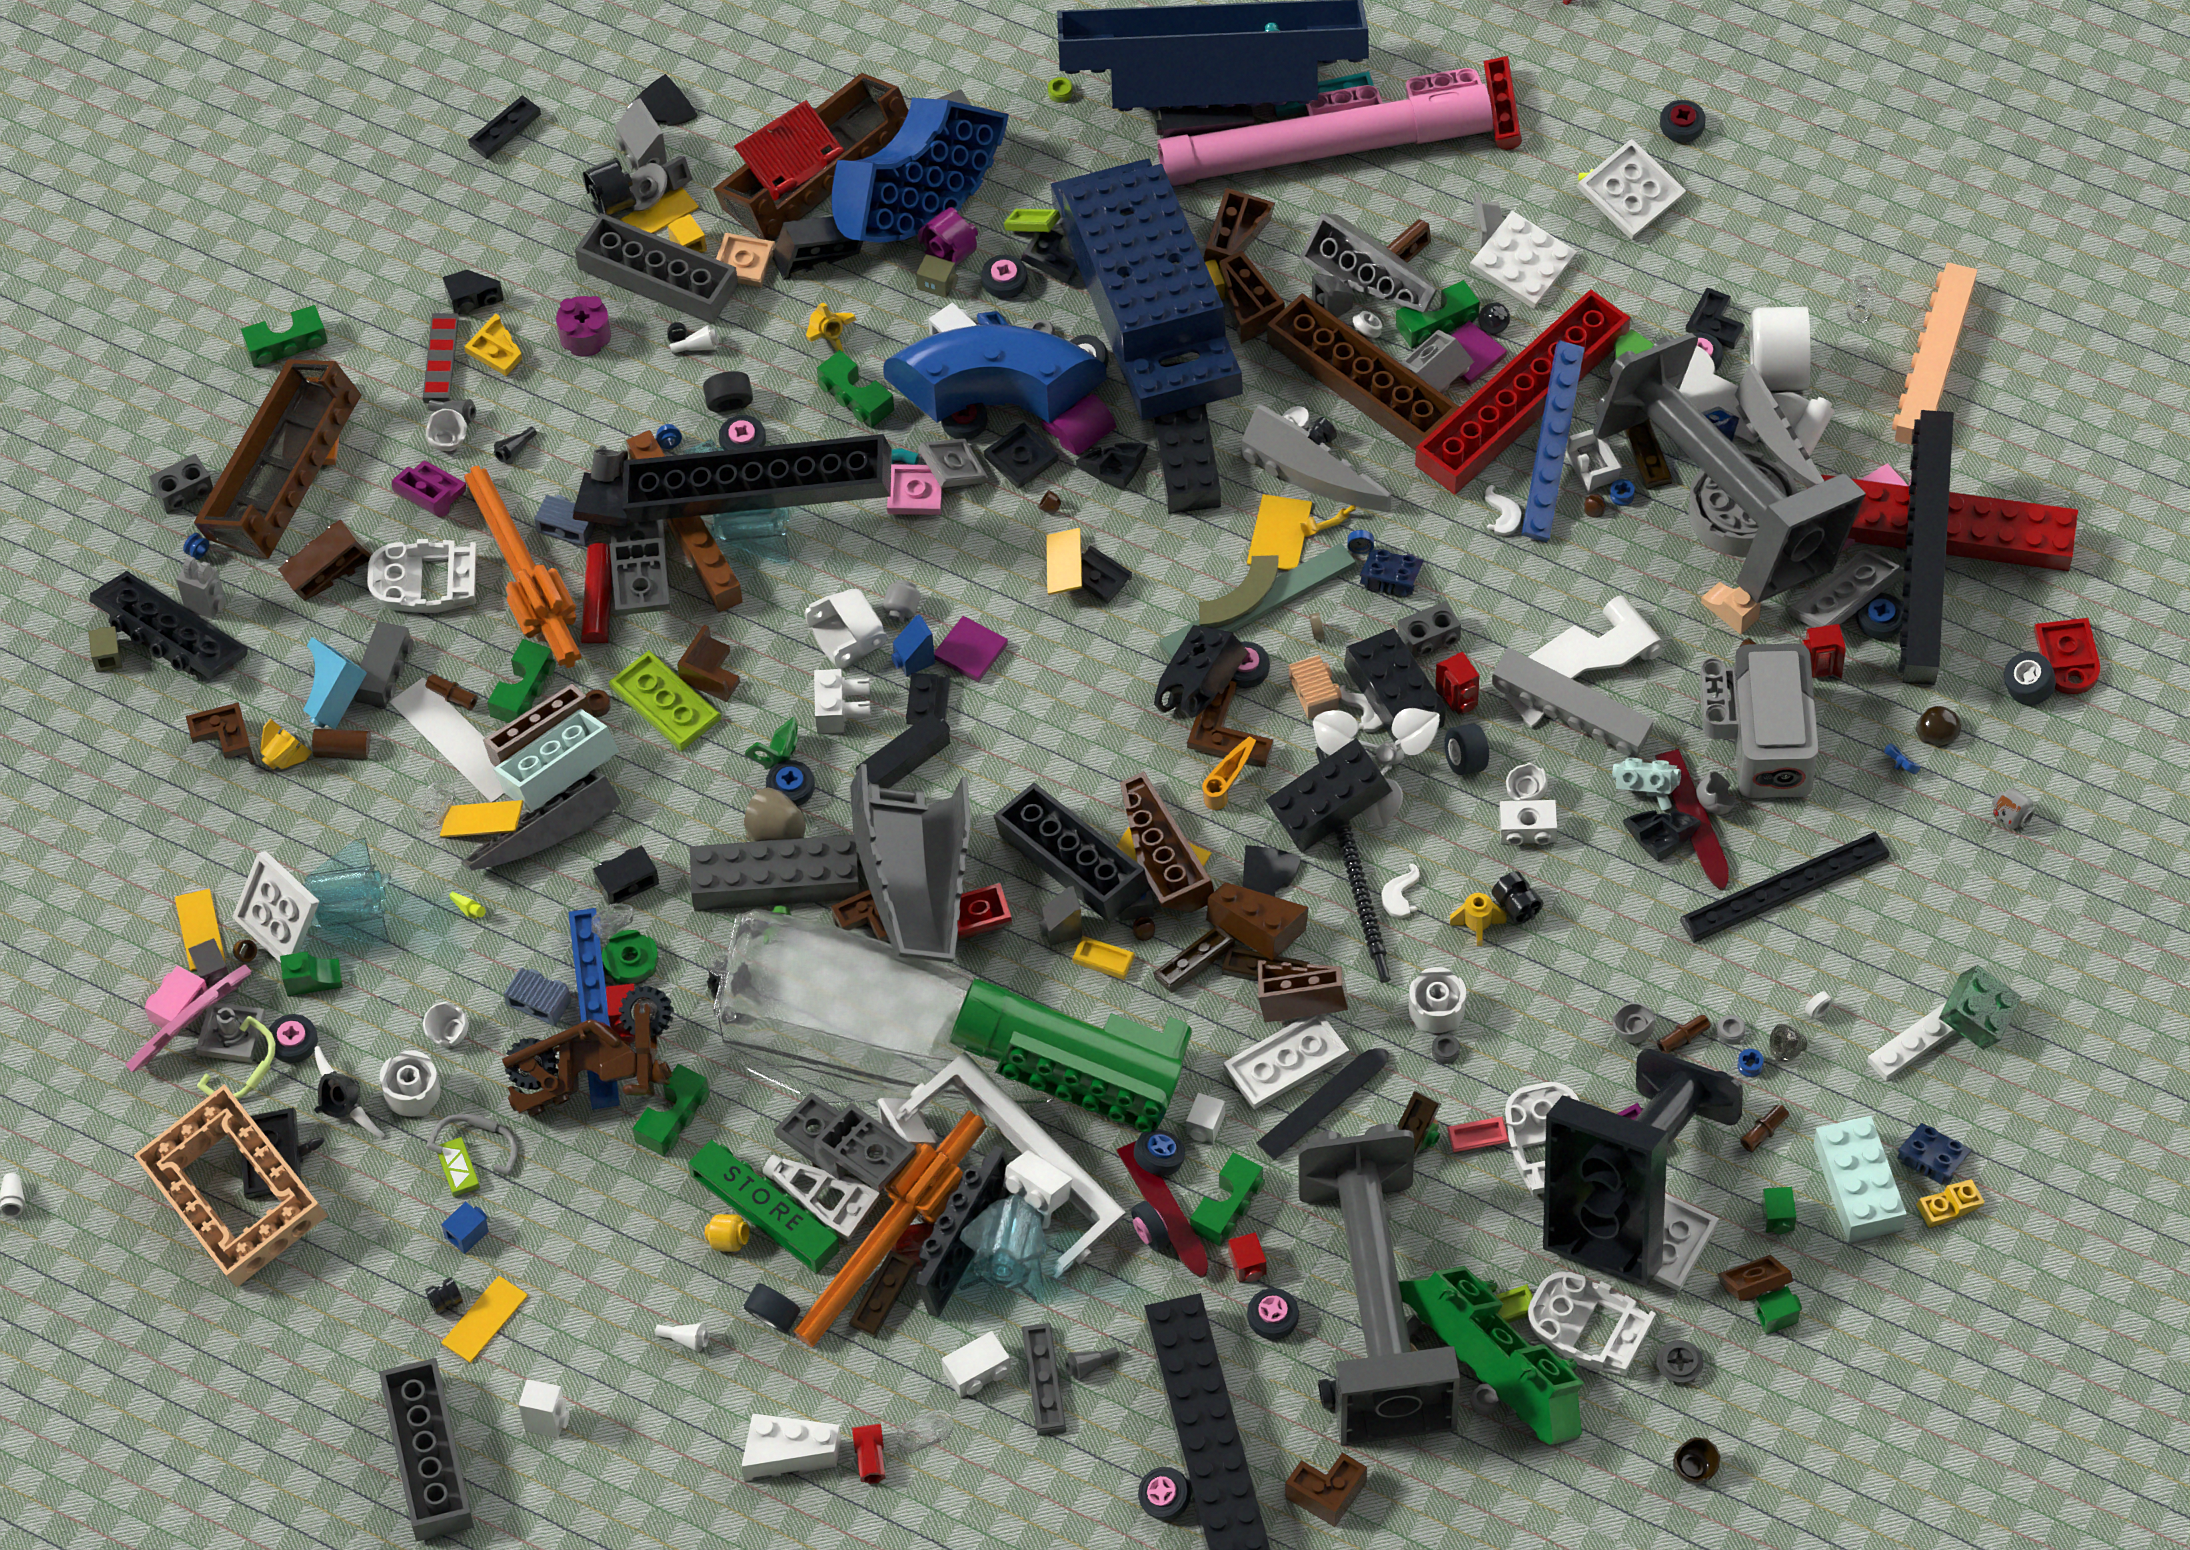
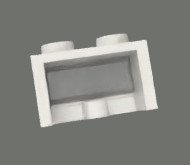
M1594 429L1569 436L1565 453L1588 494L1597 487L1618 480L1622 470L1621 462L1611 451L1608 439H1598L1593 434Z

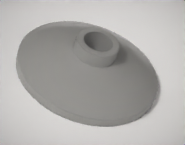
M656 163L645 164L632 175L633 186L629 188L634 194L637 204L630 208L635 211H646L661 199L666 188L667 175L660 165Z

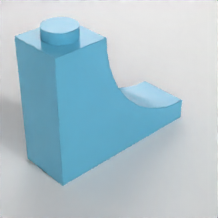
M311 637L307 647L312 652L314 658L315 675L312 690L303 711L311 716L309 721L323 729L325 725L336 729L367 672L333 647Z

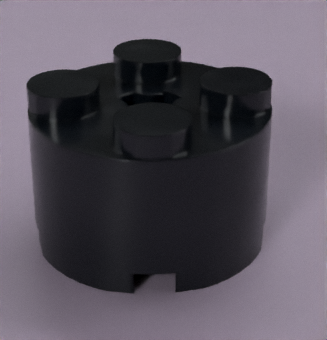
M618 158L603 162L582 173L587 194L591 193L594 200L591 203L598 215L602 213L611 216L637 204L635 196L629 188L633 186L632 179L627 171L622 172Z

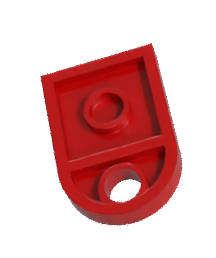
M2089 618L2035 624L2034 633L2039 653L2045 656L2052 665L2056 678L2055 689L2066 694H2081L2092 689L2099 678L2100 661ZM2077 676L2081 678L2082 682L2074 684L2068 678Z

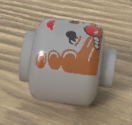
M2010 788L2005 792L1999 791L1992 801V805L1995 806L1993 810L1994 817L2011 829L2024 828L2031 821L2035 813L2033 801L2015 788Z

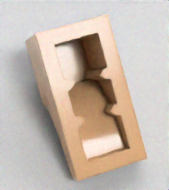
M1719 582L1701 597V603L1740 635L1759 619L1761 602L1756 603L1749 593L1745 592L1740 586L1737 589H1733Z

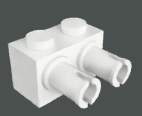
M841 669L814 670L817 734L844 732V721L847 718H871L870 701L845 702L844 700L849 695H870L869 678L845 680V677H842Z
M1027 1150L1007 1165L1003 1187L1013 1193L1010 1204L1011 1211L1015 1210L1016 1214H1024L1028 1211V1204L1035 1208L1032 1219L1033 1225L1035 1226L1038 1220L1037 1228L1046 1229L1050 1226L1052 1212L1069 1200L1073 1178L1035 1153Z

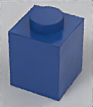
M465 1201L441 1224L444 1237L463 1254H466L489 1232L486 1221L488 1219L487 1215L479 1207L475 1206L473 1208Z

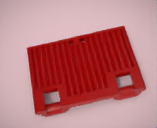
M807 100L734 145L736 151L763 187L769 190L774 201L782 198L783 194L787 191L796 189L816 176L845 153L843 147ZM829 146L832 151L823 155L821 151ZM781 177L784 182L775 186L773 182Z

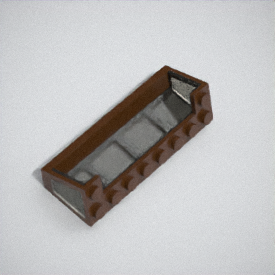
M860 73L814 109L845 150L841 155L796 189L784 193L782 198L777 201L772 199L769 190L763 187L745 163L713 188L721 208L757 238L773 241L780 235L784 222L798 221L832 194L837 160L856 161L870 157L885 148L901 129L909 111L898 86ZM828 146L821 153L826 155L832 149ZM780 177L773 184L778 186L784 180Z
M288 359L194 521V525L207 540L263 559L270 558L362 396L336 361Z

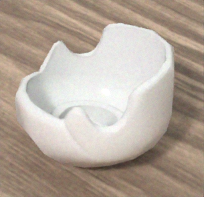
M453 409L436 411L430 416L426 427L427 441L432 447L440 451H453L463 443L467 424L463 416Z
M1533 763L1515 767L1509 772L1506 779L1508 795L1514 801L1542 799L1548 788L1547 775L1544 769L1535 766Z
M442 1002L433 1005L425 1013L423 1027L427 1037L434 1043L443 1047H450L459 1044L467 1035L469 1022L466 1014L459 1007L449 1002Z

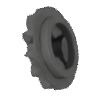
M1675 1340L1665 1344L1659 1350L1656 1362L1660 1376L1666 1377L1669 1383L1672 1381L1679 1382L1681 1386L1685 1382H1693L1701 1374L1704 1364L1701 1351L1694 1344L1684 1340ZM1678 1354H1680V1358H1682L1684 1363H1688L1684 1364L1682 1371H1679L1677 1364H1672L1676 1363Z

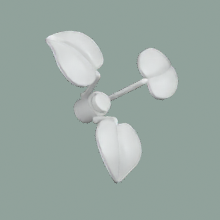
M1417 708L1404 709L1396 715L1392 723V733L1398 739L1395 743L1375 745L1361 740L1359 742L1363 747L1376 750L1378 761L1384 764V768L1380 771L1384 776L1388 770H1391L1392 765L1399 764L1403 760L1404 752L1408 755H1417L1424 752L1430 746L1438 730L1440 715L1436 712ZM1326 711L1317 715L1313 721L1316 741L1321 750L1329 755H1332L1355 738L1353 737L1359 730L1357 720L1351 714L1344 711ZM1386 779L1393 791L1363 811L1364 815L1371 822L1380 827H1387L1402 804L1403 793L1401 787L1392 779Z

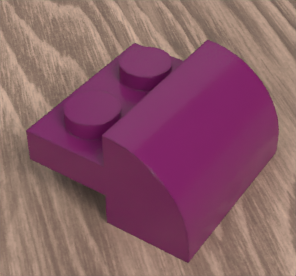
M1094 394L1089 397H1083L1050 424L1043 419L1040 421L1043 430L1057 437L1061 447L1076 456L1117 428L1109 409Z
M425 460L414 469L409 466L392 479L391 483L394 493L437 517L446 516L450 511V504L466 491L465 482Z

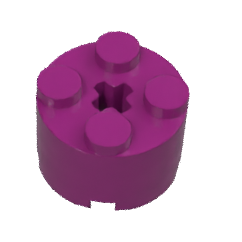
M952 207L939 213L918 232L919 243L922 244L924 242L927 248L924 251L925 254L953 262L955 267L977 249L976 236H978V231L976 227L971 223H967Z
M578 296L564 299L560 303V308L556 314V323L562 347L570 350L571 354L581 357L599 353L601 351L600 348L605 344L607 345L611 339L608 311L601 299L597 296Z

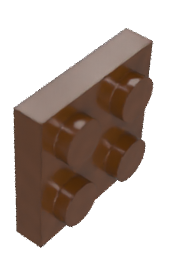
M1771 1254L1718 1273L1720 1284L1739 1301L1754 1300L1758 1297V1294L1767 1291H1779L1786 1284L1794 1282L1791 1271Z

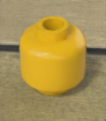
M718 1214L713 1216L710 1223L706 1225L705 1239L709 1241L710 1246L715 1251H739L749 1240V1226L740 1215Z

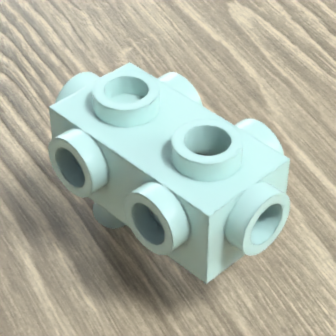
M1627 758L1621 764H1614L1612 778L1616 780V789L1646 791L1647 796L1657 797L1661 810H1666L1672 807L1668 794L1676 786H1679L1681 770L1677 769L1675 765H1669L1668 761L1656 760L1652 763H1642V760L1639 758Z

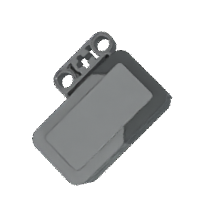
M1797 643L1742 645L1737 649L1734 667H1725L1723 661L1718 658L1712 657L1704 660L1701 664L1699 681L1703 731L1711 739H1734L1739 792L1747 798L1804 797L1809 795L1813 788L1818 754L1809 649ZM1727 688L1730 690V698H1731V701H1729V702H1728V690H1727Z

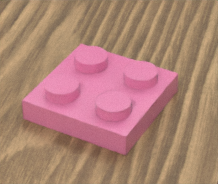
M891 464V497H888L887 513L941 515L942 487H940L928 465Z

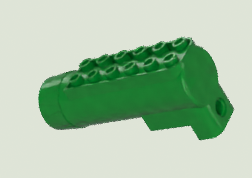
M974 978L955 1021L949 1043L981 1058L984 1057L999 1062L995 1073L1004 1076L1006 1079L1015 1080L1030 1086L1034 1090L1043 1091L1062 1101H1068L1081 1106L1087 1111L1104 1115L1115 1122H1121L1134 1127L1140 1132H1150L1151 1130L1158 1129L1166 1114L1182 1071V1062L1192 1035V1029L1187 1023L1169 1016L1161 1033L1113 1013H1110L1102 1029L1009 991V989Z

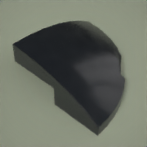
M666 74L644 89L626 109L628 110L634 101L640 98L653 119L657 122H666L667 126L686 123L698 117L691 103Z
M1136 442L1115 443V447H1108L1104 450L1099 447L1085 453L1076 460V465L1089 475L1113 486L1125 488L1138 471L1148 450V444Z
M1653 810L1623 819V823L1630 834L1657 862L1662 861L1679 849L1701 826V821L1696 817L1673 810L1671 815L1666 813L1657 814V811Z
M1245 845L1243 887L1275 897L1277 889L1285 883L1286 887H1288L1296 877L1301 857L1278 849Z

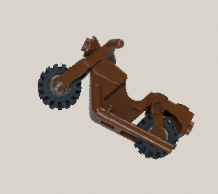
M650 986L635 987V990H629L626 993L628 995L626 998H622L621 1002L623 1005L619 1007V1012H621L622 1016L619 1018L624 1023L623 1027L635 1035V1048L607 1024L592 1019L544 1040L523 1038L519 1040V1043L511 1045L513 1047L512 1050H508L506 1053L509 1056L503 1058L502 1062L506 1068V1074L510 1076L509 1080L518 1086L508 1087L510 1092L508 1100L512 1109L519 1114H528L529 1117H534L545 1111L544 1107L554 1103L557 1106L569 1101V1095L579 1090V1072L583 1070H591L597 1073L602 1081L609 1083L637 1078L639 1085L627 1084L623 1087V1093L628 1096H641L643 1099L652 1098L655 1094L654 1083L667 1086L670 1084L669 1078L673 1077L666 1061L662 1063L660 1059L655 1060V1055H657L658 1036L663 1034V1030H667L670 1027L668 1023L673 1020L671 1012H674V1008L670 1006V1003H672L670 998L666 997V993ZM557 1052H559V1059L555 1057ZM541 1087L544 1089L532 1094H526L521 1090V1088L540 1090L539 1088Z

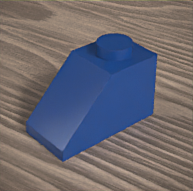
M920 614L915 616L893 641L894 653L891 654L892 661L897 669H902L906 677L911 675V673H916L935 664L933 634Z

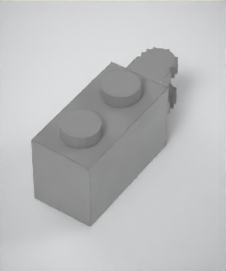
M188 556L183 564V569L176 578L183 605L191 612L213 619L217 612L223 609L226 602L218 570L211 567L210 563L204 561L200 563L195 558Z

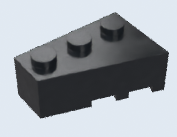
M834 216L789 221L783 223L772 258L782 279L786 280L791 278L790 273L805 269L806 272L814 270L813 265L828 261L831 264L859 254L863 241L849 239L844 236L838 229Z

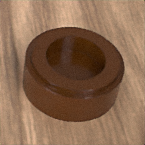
M596 689L585 694L588 698L593 717H602L609 712L611 703L609 695L605 691Z

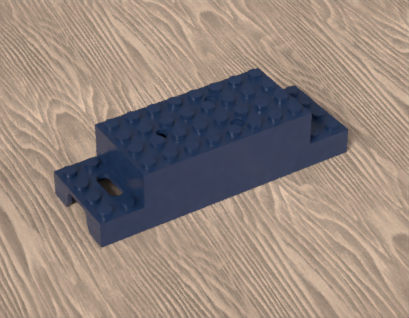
M1301 0L1057 10L1059 71H1065L1066 74H1077L1080 70L1103 73L1106 69H1110L1112 108H1118L1119 111H1131L1133 108L1141 107L1145 110H1156L1159 107L1169 106L1170 109H1182L1184 106L1194 105L1196 108H1207L1214 104H1220L1222 107H1233L1239 103H1246L1248 106H1258L1263 102L1284 105L1288 101L1309 104L1313 102L1312 100H1318L1317 61L1332 64L1336 63L1337 60H1348L1349 62L1357 63L1362 62L1363 59H1369V31L1363 0ZM1271 22L1276 23L1280 30L1264 32L1266 24Z
M1147 158L1050 183L1053 207L1059 210L1061 216L1059 222L1141 420L1243 394L1242 372L1226 337L1224 305L1163 165L1152 166L1150 159ZM1127 211L1134 212L1133 214L1127 216L1120 215L1121 213ZM1187 353H1197L1199 355V358L1171 367H1162L1159 364L1162 360Z

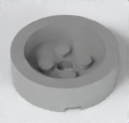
M1741 451L1786 496L1789 497L1798 493L1792 475L1778 461L1774 463L1764 458V454L1758 452ZM1701 469L1693 478L1690 487L1688 515L1694 532L1706 545L1718 552L1731 556L1747 557L1759 525Z

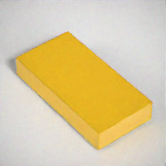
M1082 936L1072 960L1074 964L1125 980L1135 959V953Z

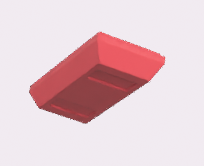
M1502 1116L1447 1127L1453 1153L1509 1142Z

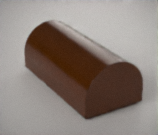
M1421 219L1416 220L1386 248L1408 263L1431 243L1429 223Z
M314 729L312 736L313 756L321 758L368 759L371 733L365 730Z

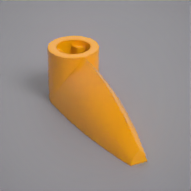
M1249 736L1234 748L1204 780L1202 785L1203 799L1209 809L1220 810L1226 806L1228 790L1241 773L1256 742L1252 737Z

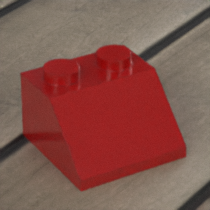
M1000 883L962 894L959 906L960 916L957 922L958 940L1012 925L1011 914Z

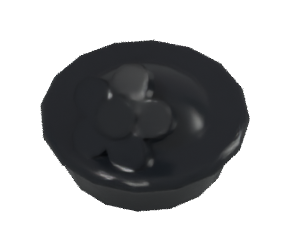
M1492 302L1486 304L1481 309L1478 322L1485 332L1498 334L1508 327L1510 313L1505 305L1499 302Z

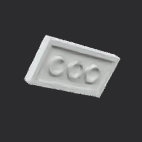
M1322 1014L1301 1018L1223 1063V1069L1255 1110L1349 1056V1049Z

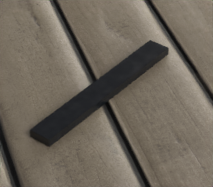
M1875 831L1680 917V923L1692 942L1695 943L1889 857L1890 852Z

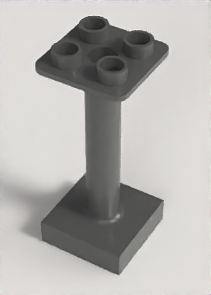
M1688 333L1675 339L1670 335L1658 340L1651 349L1635 354L1633 351L1623 353L1614 361L1610 368L1613 380L1608 393L1596 405L1595 412L1599 417L1593 434L1601 440L1641 424L1647 419L1652 420L1759 525L1736 583L1745 592L1749 593L1756 603H1760L1834 570L1866 493L1848 475L1843 473L1792 496H1786L1679 391L1698 343V338L1693 333Z
M1389 1123L1372 1126L1365 1132V1135L1342 1138L1341 1134L1335 1131L1319 1132L1312 1135L1307 1143L1301 1145L1298 1149V1194L1300 1201L1315 1203L1340 1199L1368 1358L1336 1362L1335 1415L1341 1446L1457 1430L1460 1376L1454 1346L1411 1352L1383 1193L1403 1191L1413 1185L1415 1140L1413 1132L1399 1130L1398 1126Z

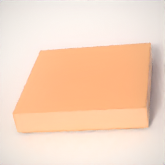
M725 233L716 259L736 267L738 283L762 288L775 251V242Z

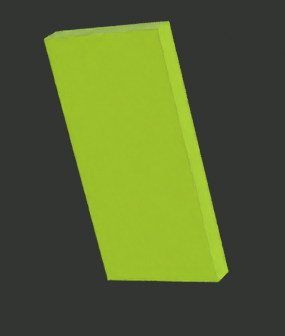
M650 650L608 682L609 687L679 751H683L722 720L721 714Z

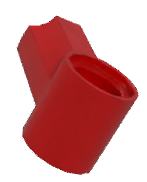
M881 1423L852 1427L854 1450L858 1456L860 1480L868 1484L879 1483L881 1480L886 1479L882 1453L884 1443Z

